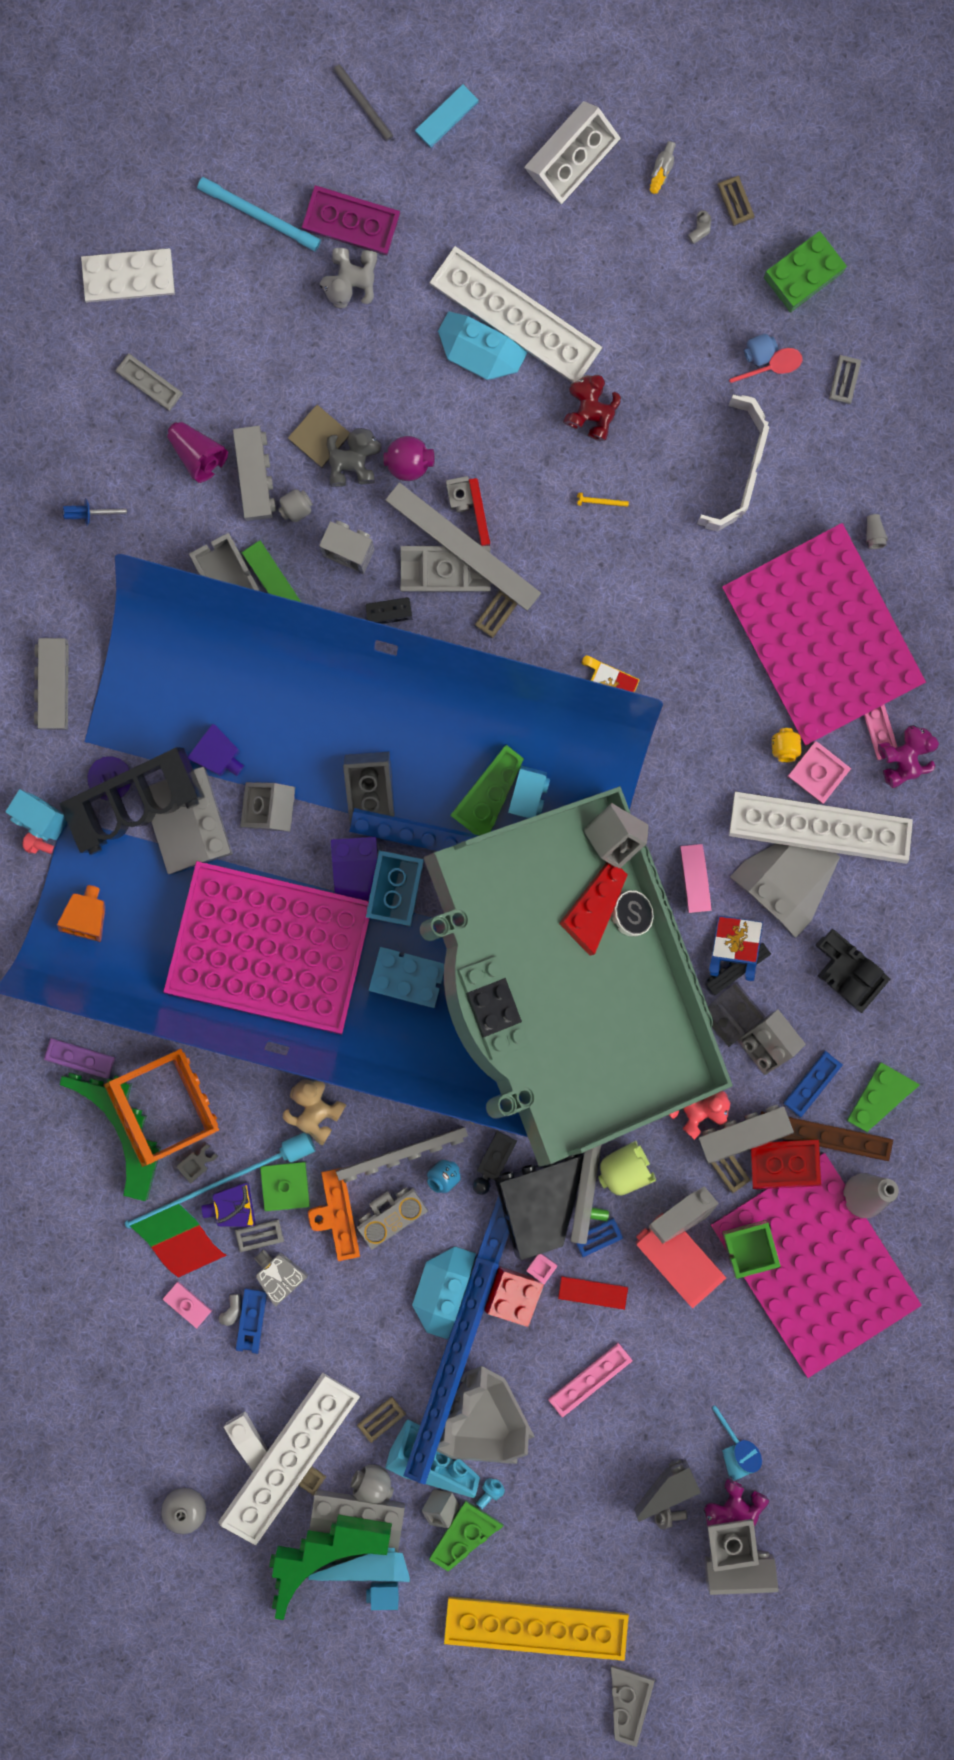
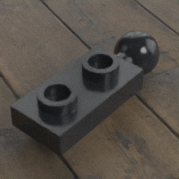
M497 1130L477 1169L482 1176L476 1178L473 1182L475 1193L484 1195L489 1192L491 1187L490 1178L493 1180L499 1178L517 1140Z

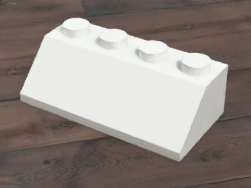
M583 101L524 168L537 184L562 204L621 138L599 107Z

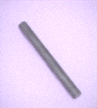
M340 64L333 69L384 139L386 141L390 140L393 134Z

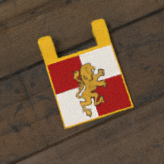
M588 655L584 656L581 661L583 665L595 670L590 681L635 692L640 679Z

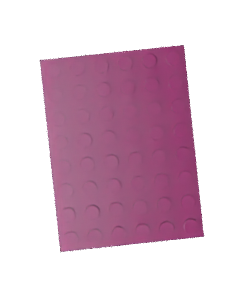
M843 523L722 586L805 746L926 683Z
M196 861L164 994L342 1035L369 923V918H366L369 901Z
M824 1152L820 1154L822 1186L765 1189L710 1224L726 1249L722 1231L763 1220L769 1223L781 1267L744 1277L807 1378L922 1306L867 1218H859L847 1209L846 1198L843 1195L845 1184Z

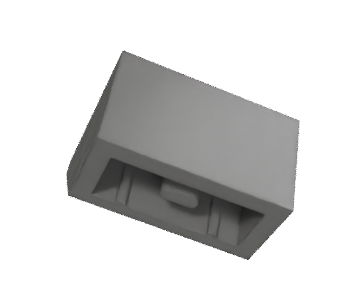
M611 803L584 829V832L601 859L615 867L621 868L647 844L648 824Z
M778 1009L737 1039L764 1075L793 1058L806 1045Z

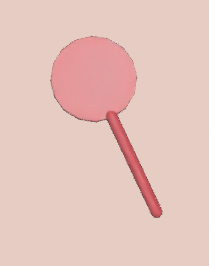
M794 348L781 349L774 353L768 366L731 378L729 382L733 383L771 369L779 374L790 373L801 365L802 354Z

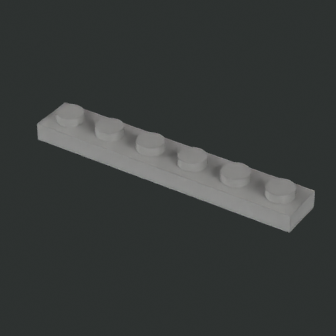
M460 1127L336 1170L339 1181L344 1180V1183L357 1179V1174L365 1172L366 1175L378 1172V1167L387 1165V1168L400 1164V1159L408 1157V1160H413L421 1157V1152L429 1150L430 1153L443 1149L442 1145L450 1142L451 1146L464 1142L463 1138L467 1137L468 1134L465 1127Z

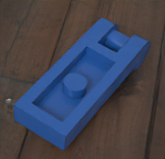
M245 1288L236 1351L243 1352V1350H249L254 1354H259L267 1294L264 1290ZM245 1335L254 1336L253 1342L245 1341Z

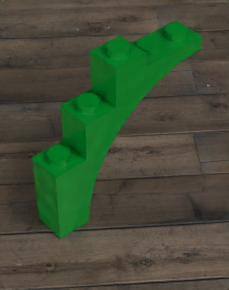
M69 1072L68 1076H61L59 1085L72 1089L91 1100L105 1113L115 1127L122 1143L126 1160V1183L123 1196L147 1201L158 1160L144 1167L141 1166L103 1085L104 1081L90 1078V1082L81 1079L82 1075ZM115 1075L114 1079L119 1078L121 1076ZM113 1078L107 1079V1083L110 1082V1081H112V1080H114V1079H113ZM125 1082L120 1084L128 1101L132 1083ZM131 1107L143 1132L147 1115L142 1114L143 1110ZM146 1139L152 1154L161 1151L162 1147L157 1146L156 1141Z
M338 1514L337 1523H332L330 1534L308 1530L306 1539H301L300 1549L278 1546L276 1554H271L269 1568H273L272 1577L277 1578L275 1589L279 1590V1594L274 1595L272 1609H276L275 1619L284 1620L287 1606L296 1589L320 1567L334 1560L352 1555H387L392 1523Z

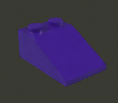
M365 837L331 840L335 894L369 901L378 859L377 838Z

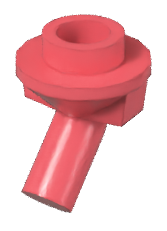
M27 833L22 842L24 850L32 854H36L39 850L52 854L55 847L43 842L42 838H38L31 833Z

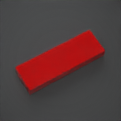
M477 478L469 479L481 546H490L479 482Z
M561 1276L558 1299L625 1310L629 1287Z

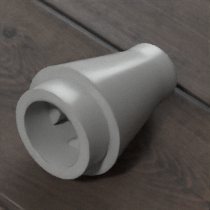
M873 514L867 516L866 544H868L869 549L885 547L888 537L880 515Z

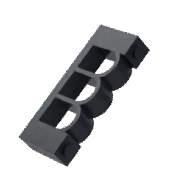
M176 747L59 803L79 852L93 855L102 851L101 847L108 844L107 840L122 837L128 827L148 825L152 822L156 813L169 814L175 812L180 807L193 808L199 805V800L205 798L185 749ZM159 769H162L172 794L169 805L163 809L155 802L145 779V776ZM132 782L135 783L144 805V814L138 821H134L129 817L117 790ZM107 795L117 819L116 828L111 834H107L102 830L90 803Z

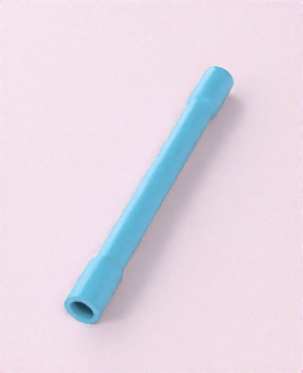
M202 177L198 183V190L213 198H218L293 238L299 244L314 252L317 251L321 239L230 193L205 177Z

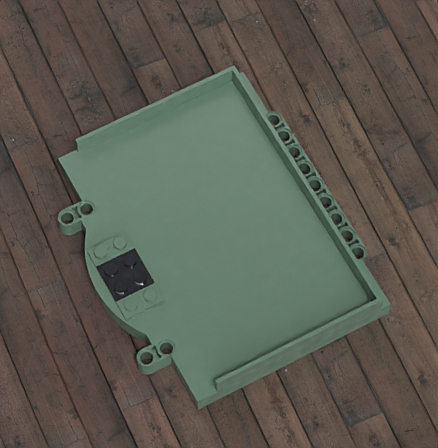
M621 786L474 837L423 857L444 914L422 922L420 934L428 941L443 937L446 945L444 987L453 1025L469 1055L488 1076L497 1082L501 1094L487 1102V1113L496 1119L519 1112L539 1166L552 1164L568 1156L586 1152L733 1086L711 1029L713 1020L646 845L621 867L628 876L620 893L637 891L644 894L650 901L654 919L652 926L646 933L639 936H627L618 930L617 924H614L611 914L596 953L590 956L559 924L606 864V861L600 858L591 844L584 829L611 803L630 813Z

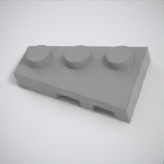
M612 1665L615 1740L637 1747L655 1678Z

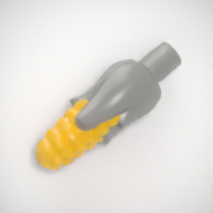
M671 141L667 142L665 150L661 151L656 159L649 189L652 194H657L661 186L665 185L666 179L673 167V151L676 144Z

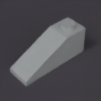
M704 1186L652 1222L649 1228L664 1244L707 1219L719 1203Z

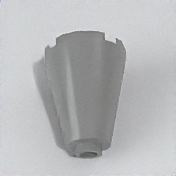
M860 1173L847 1181L843 1195L846 1198V1207L853 1215L859 1218H872L897 1198L899 1190L897 1184L891 1179L869 1173Z

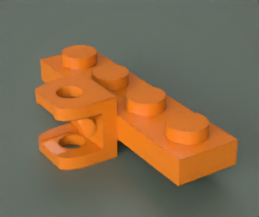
M341 1168L321 1172L327 1205L313 1207L308 1210L310 1227L314 1231L332 1229L337 1260L343 1261L360 1257L347 1184L344 1183V1180H338L336 1170ZM317 1215L322 1216V1220L320 1222H315V1217Z

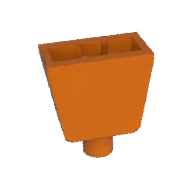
M87 885L84 896L76 893L71 896L57 924L60 932L101 942L105 903L97 899L100 891L98 887Z

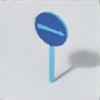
M713 1406L712 1409L736 1444L733 1456L737 1466L746 1473L752 1474L757 1472L762 1465L759 1449L750 1441L742 1440L739 1442L718 1408Z

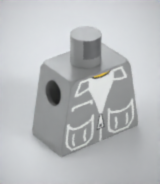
M263 1249L254 1258L262 1267L256 1274V1278L275 1307L308 1277L307 1272L281 1252L272 1259Z

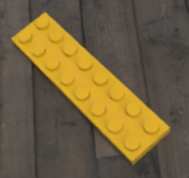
M448 1596L444 1644L625 1661L629 1614Z

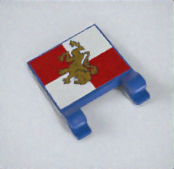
M718 916L709 967L711 976H718L720 961L747 964L745 979L747 981H754L763 922Z

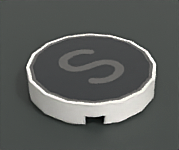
M627 891L620 894L612 912L614 924L616 923L619 927L618 930L627 936H639L646 933L652 926L654 919L650 901L644 894L637 891Z

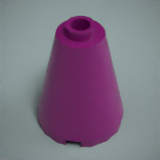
M176 422L169 427L167 438L192 479L198 483L212 478L215 474L211 471L218 465L222 468L225 464L228 451L221 444L184 422Z

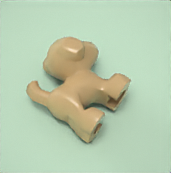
M302 1079L296 1086L292 1087L290 1098L298 1105L305 1107L304 1112L300 1116L294 1117L289 1112V1109L283 1112V1119L288 1124L297 1126L302 1132L310 1134L320 1145H324L332 1129L327 1126L319 1128L318 1125L325 1118H330L337 1122L346 1104L337 1101L334 1105L326 1104L321 1100L325 1090L324 1082Z

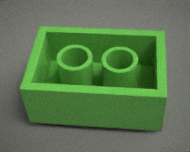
M819 231L768 269L763 278L791 313L843 274L847 265L821 231Z

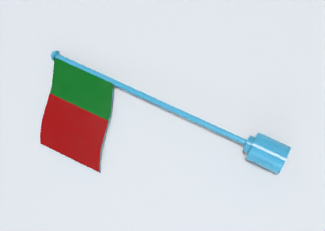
M304 1132L282 1142V1147L279 1148L281 1153L132 1221L126 1220L125 1227L129 1229L132 1227L150 1245L163 1265L178 1278L227 1256V1254L213 1243L197 1219L180 1203L281 1157L284 1160L288 1159L292 1163L314 1153L316 1150L310 1135Z

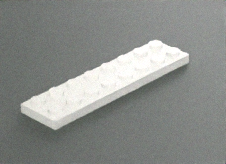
M456 246L430 281L432 287L496 331L508 336L525 351L570 382H576L583 377L602 350V347Z
M735 792L729 836L907 864L910 855L913 819Z
M322 1373L218 1521L220 1526L257 1545L359 1399L358 1393Z

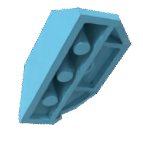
M448 311L438 330L447 360L485 380L517 373L528 353L508 336L466 315Z
M453 1247L426 1262L412 1306L427 1333L449 1339L476 1253Z

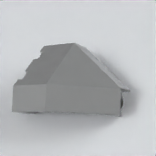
M483 1366L465 1372L461 1378L463 1383L456 1392L437 1452L451 1459L517 1464L518 1458L528 1455V1439L535 1436L507 1381Z

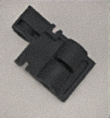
M833 928L825 937L822 936L815 945L831 958L818 977L827 982L833 990L860 1013L864 1012L891 980L879 966L866 958L862 952L856 950L855 946L851 945Z

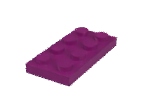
M315 185L302 230L388 256L401 213L392 208Z

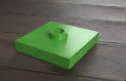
M306 1162L260 1167L265 1211L310 1207Z

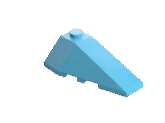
M410 1420L405 1422L390 1449L386 1469L404 1477L403 1475L420 1425ZM436 1451L426 1484L474 1498L480 1477L461 1459L453 1460Z
M388 1548L387 1555L367 1554L311 1574L309 1580L410 1582V1577L403 1553L395 1552V1548Z

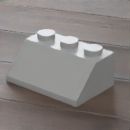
M757 1551L759 1565L716 1572L713 1571L711 1554L710 1557H705L706 1586L709 1594L778 1592L776 1565L773 1554H769L768 1551Z

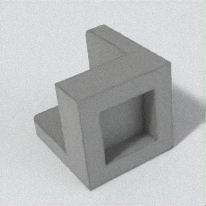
M435 1489L424 1505L422 1513L430 1525L449 1528L460 1505L452 1492Z

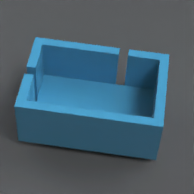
M380 947L368 991L435 1008L440 988L435 986L436 983L441 984L444 964L404 953L403 957H399L400 952Z

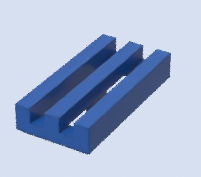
M614 1218L590 1228L588 1235L611 1224L613 1228L588 1239L587 1244L576 1243L582 1257L623 1239ZM616 1232L617 1236L584 1251V1246Z

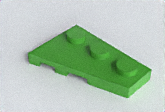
M465 1500L451 1525L433 1550L429 1560L446 1571H450L467 1557L471 1551L484 1543L493 1533L500 1530L504 1524Z

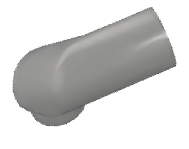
M703 210L697 214V229L687 235L693 245L710 233L711 216L707 211Z
M240 1294L229 1295L230 1308L225 1313L219 1315L220 1324L230 1326L241 1316Z

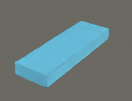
M464 84L461 85L415 130V133L430 148L433 147L479 100Z

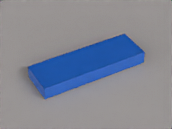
M824 1051L783 1104L799 1117H802L843 1064Z

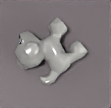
M334 248L332 260L334 264L340 266L338 275L325 276L320 282V287L324 290L329 301L336 308H345L353 294L352 287L356 286L365 292L361 302L364 304L371 303L374 297L373 271L377 263V253L367 250L362 251L361 263L364 265L362 268L350 263L348 249Z

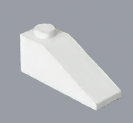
M245 1411L226 1422L224 1429L251 1470L254 1471L268 1449Z

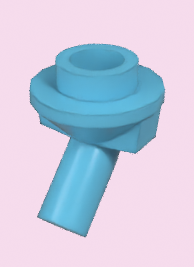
M487 1479L482 1487L485 1493L476 1504L483 1509L492 1498L497 1501L505 1493L502 1483L496 1479Z

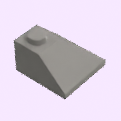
M753 1519L707 1526L714 1572L759 1565Z

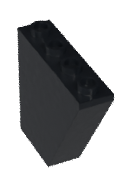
M583 1154L571 1155L544 1166L526 1165L521 1168V1171L515 1173L513 1171L500 1174V1178L494 1179L514 1254L518 1259L524 1260L563 1247L579 1188Z

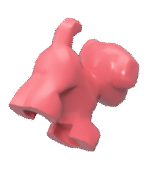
M721 1091L683 1108L688 1117L683 1130L693 1140L700 1135L701 1131L698 1128V1124L704 1119L709 1118L718 1125H723L728 1121V1111L731 1103L727 1094ZM679 1110L669 1114L672 1119L676 1118Z

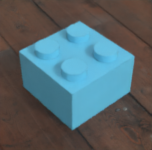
M521 765L508 813L526 818L541 814L544 800L540 799L541 794L547 793L550 779L546 778L547 772Z
M19 789L6 810V813L12 816L10 819L12 822L29 829V833L46 841L49 838L57 840L67 824L65 816L61 811L36 795Z

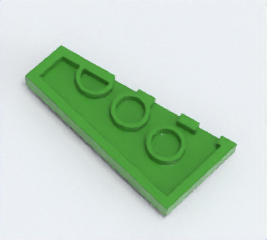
M505 745L450 816L475 835L480 836L491 832L524 758L508 745Z

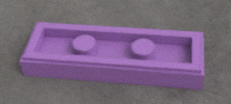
M50 1038L44 1060L109 1079L116 1057Z

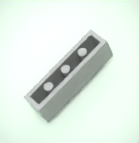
M260 426L233 429L244 518L246 521L273 518L272 512L276 511L275 499L270 498L269 490L273 489L272 476H267L266 468L270 467L269 454L264 453V445H268L266 432H262Z
M38 638V644H35V657L38 658V666H35L34 670L35 680H38V689L34 691V700L38 702V711L34 712V723L38 725L40 730H68L69 641L65 638Z
M774 1105L767 1108V1113L758 1116L757 1112L745 1116V1121L737 1123L736 1120L723 1124L724 1129L715 1131V1128L703 1131V1136L699 1137L708 1164L794 1134L785 1107L779 1108V1105Z

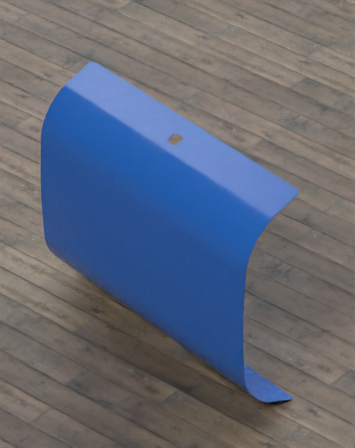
M115 555L116 601L113 625L103 674L84 741L86 743L149 760L176 747L184 748L187 756H189L210 726L214 724L239 749L240 752L235 759L245 765V767L238 776H235L229 770H226L222 776L207 770L208 776L245 785L246 782L293 786L295 787L294 799L348 814L343 768L345 755L390 751L395 817L470 834L473 833L451 817L450 814L503 747L508 745L524 758L522 766L547 772L546 778H549L550 782L547 793L541 794L540 799L544 800L541 814L620 786L630 810L647 749L663 707V702L659 699L128 555ZM376 640L398 646L397 655L375 650ZM190 761L193 770L201 768V766ZM519 771L491 832L529 819L508 813ZM66 824L57 839L44 888L27 936L14 963L0 981V994L528 1137L519 1112L496 1119L487 1113V1102L501 1093L497 1082L476 1064L456 1032L446 1001L444 975L441 984L436 983L435 986L440 988L435 1008L368 991L378 957L377 951H379L380 947L386 948L389 946L391 950L396 951L393 944L398 943L403 956L406 953L445 964L447 948L443 937L428 941L420 934L422 922L432 917L414 913L411 927L369 918L342 1035L164 994L195 867L168 875L158 843L126 834L118 839L107 840L108 844L102 846V851L96 854L80 853L70 828ZM102 828V830L107 834H111L113 832L112 830ZM218 859L207 862V864L335 893L333 890ZM87 885L98 887L100 891L97 899L105 903L101 942L60 932L57 926L71 896L75 893L84 896ZM267 1042L289 1047L287 1055L265 1050Z

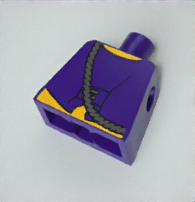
M249 1182L216 1192L212 1195L213 1203L201 1205L203 1218L216 1217L217 1226L251 1227L256 1224Z

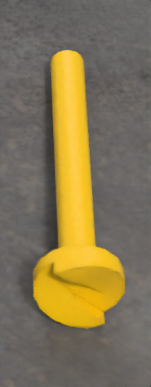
M580 492L577 494V498H579L578 506H581L582 502L624 507L629 505V501L583 497V493Z

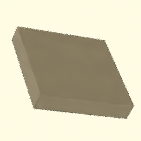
M316 405L291 433L288 440L318 466L323 468L329 461V451L326 445L327 438L331 435H337L338 439L335 445L339 449L348 439L350 432L319 405Z

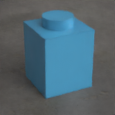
M371 1582V1589H366V1602L371 1603V1610H398V1582Z

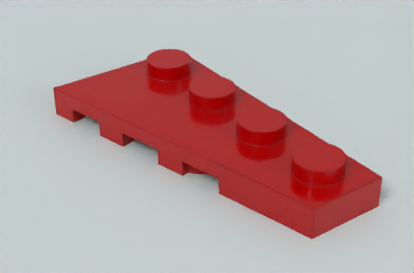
M606 862L559 923L590 956L596 953L628 876L622 868L615 867Z

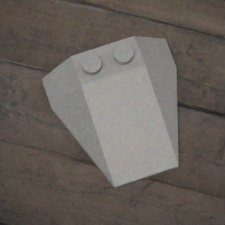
M774 844L745 860L730 878L745 892L751 894L796 938L811 922L840 856L834 852Z

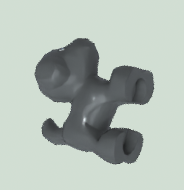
M356 428L350 432L348 437L349 450L346 451L337 449L335 445L338 439L337 435H331L327 438L326 445L329 451V464L331 466V487H343L346 485V477L341 473L342 470L355 472L360 485L375 483L373 471L365 468V460L367 456L378 454L381 451L382 445L369 429Z

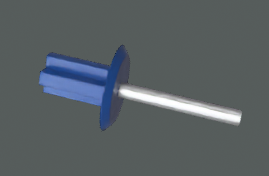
M86 498L84 506H63L64 519H85L86 526L90 522V515L127 514V509L90 510L89 502Z

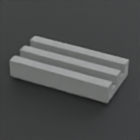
M839 355L829 400L851 404L861 360ZM845 361L847 363L839 395H835L842 363ZM851 363H853L855 368L848 397H843Z
M279 1219L235 1230L240 1252L284 1242ZM270 1226L276 1227L275 1230H270L241 1238L242 1233ZM274 1234L278 1235L276 1239L243 1246L245 1241Z

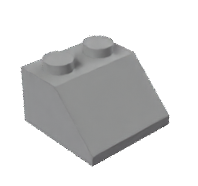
M246 782L240 827L290 832L295 787L277 783Z

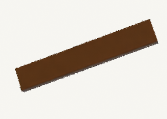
M788 1117L794 1134L785 1136L782 1139L791 1141L819 1140V1147L884 1161L890 1160L894 1139Z

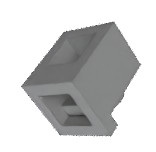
M468 476L446 480L451 510L456 509L457 513L470 510L469 507L473 506ZM463 491L464 496L458 498L456 497V492Z

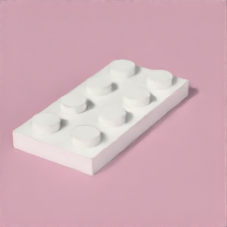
M171 249L81 257L86 303L175 295Z

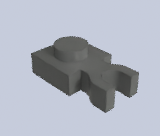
M208 1143L201 1149L199 1155L192 1152L176 1166L190 1184L208 1169L205 1165L206 1162L214 1161L218 1157L217 1153L212 1157L206 1156L205 1151L211 1147Z

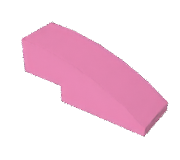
M703 844L680 846L687 913L712 911Z

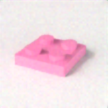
M815 741L787 777L821 804H824L851 768Z

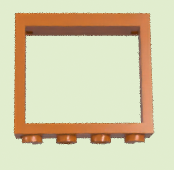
M182 1049L104 1084L142 1167L219 1131V1125L216 1121L217 1117L214 1113H211L208 1107L210 1104L208 1097L205 1093L201 1092L199 1078L196 1073H192L189 1066L190 1059L186 1057ZM173 1060L205 1130L152 1154L120 1084Z

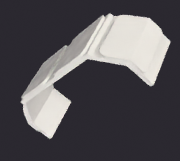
M733 395L729 406L748 411L760 435L740 509L721 520L701 515L697 524L705 526V529L717 532L734 523L746 513L757 476L755 471L760 464L769 431L768 422L764 420L765 415L756 399L744 395L741 397Z

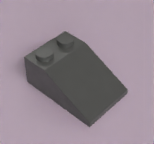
M390 751L345 755L343 768L350 826L354 808L395 817Z
M676 1459L668 1464L669 1467L662 1472L636 1505L634 1510L638 1522L701 1493L686 1459L683 1461Z

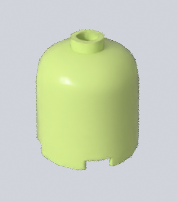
M636 1140L607 1155L600 1164L602 1174L598 1176L603 1188L608 1187L615 1195H626L656 1181L654 1172L650 1174L647 1168L650 1163Z

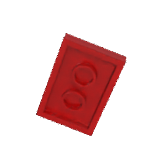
M819 1140L769 1142L751 1149L753 1189L822 1186Z

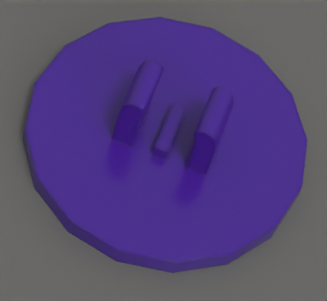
M113 756L102 757L96 760L89 769L87 775L89 788L95 787L130 769L119 758ZM131 783L117 789L120 797H123L129 791ZM107 795L100 798L109 801Z

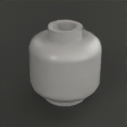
M294 489L280 498L281 507L278 510L285 520L289 518L292 522H298L311 513L313 503L304 490Z

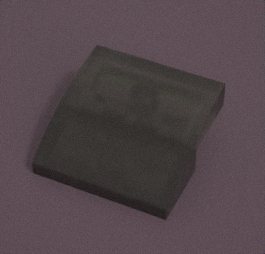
M737 982L708 1005L713 1020L712 1028L728 1047L765 1018V1015Z

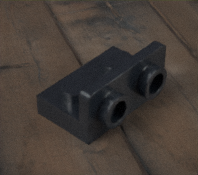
M408 597L367 603L365 605L368 621L388 624L413 620L410 599Z

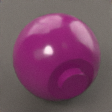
M413 436L397 438L389 445L388 451L384 453V466H388L389 472L395 478L402 481L419 479L426 473L428 467H434L435 464L434 449H427L423 441Z

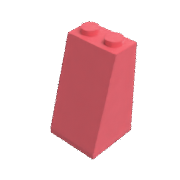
M661 1213L660 1215H658V1216L653 1220V1222H654L656 1219H658L660 1216H662L663 1213ZM644 1228L636 1236L638 1239L635 1242L636 1245L692 1309L726 1279L721 1270L686 1231L664 1244L651 1229L647 1230V1228Z

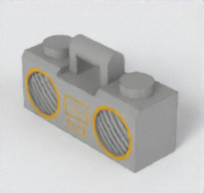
M407 1187L395 1194L397 1196L395 1200L387 1191L369 1203L374 1214L367 1213L358 1220L360 1224L357 1225V1229L371 1250L428 1212V1208L413 1187L410 1190ZM389 1201L391 1206L380 1212L378 1208Z

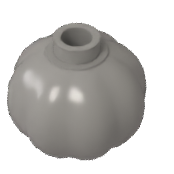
M376 1464L364 1466L361 1471L357 1470L350 1484V1487L354 1488L353 1495L356 1500L373 1504L382 1503L385 1499L389 1501L394 1491V1488L391 1487V1478L388 1472Z

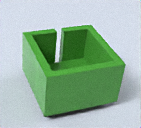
M766 1220L722 1231L727 1252L733 1254L729 1255V1259L736 1279L781 1267L770 1226Z

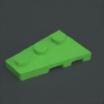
M880 1062L847 1121L868 1132L920 1084Z

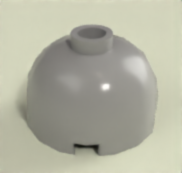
M191 1488L173 1490L162 1503L161 1516L163 1523L170 1531L176 1534L184 1535L194 1532L205 1520V1500L200 1493Z

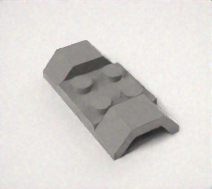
M401 546V592H490V582L444 546ZM482 546L490 553V546Z

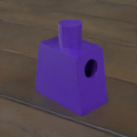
M214 724L210 726L188 756V759L193 763L219 776H222L226 770L238 776L245 767V765L235 759L240 752L239 749Z

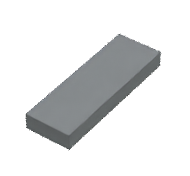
M129 353L115 370L116 373L168 411H171L183 395L180 390Z

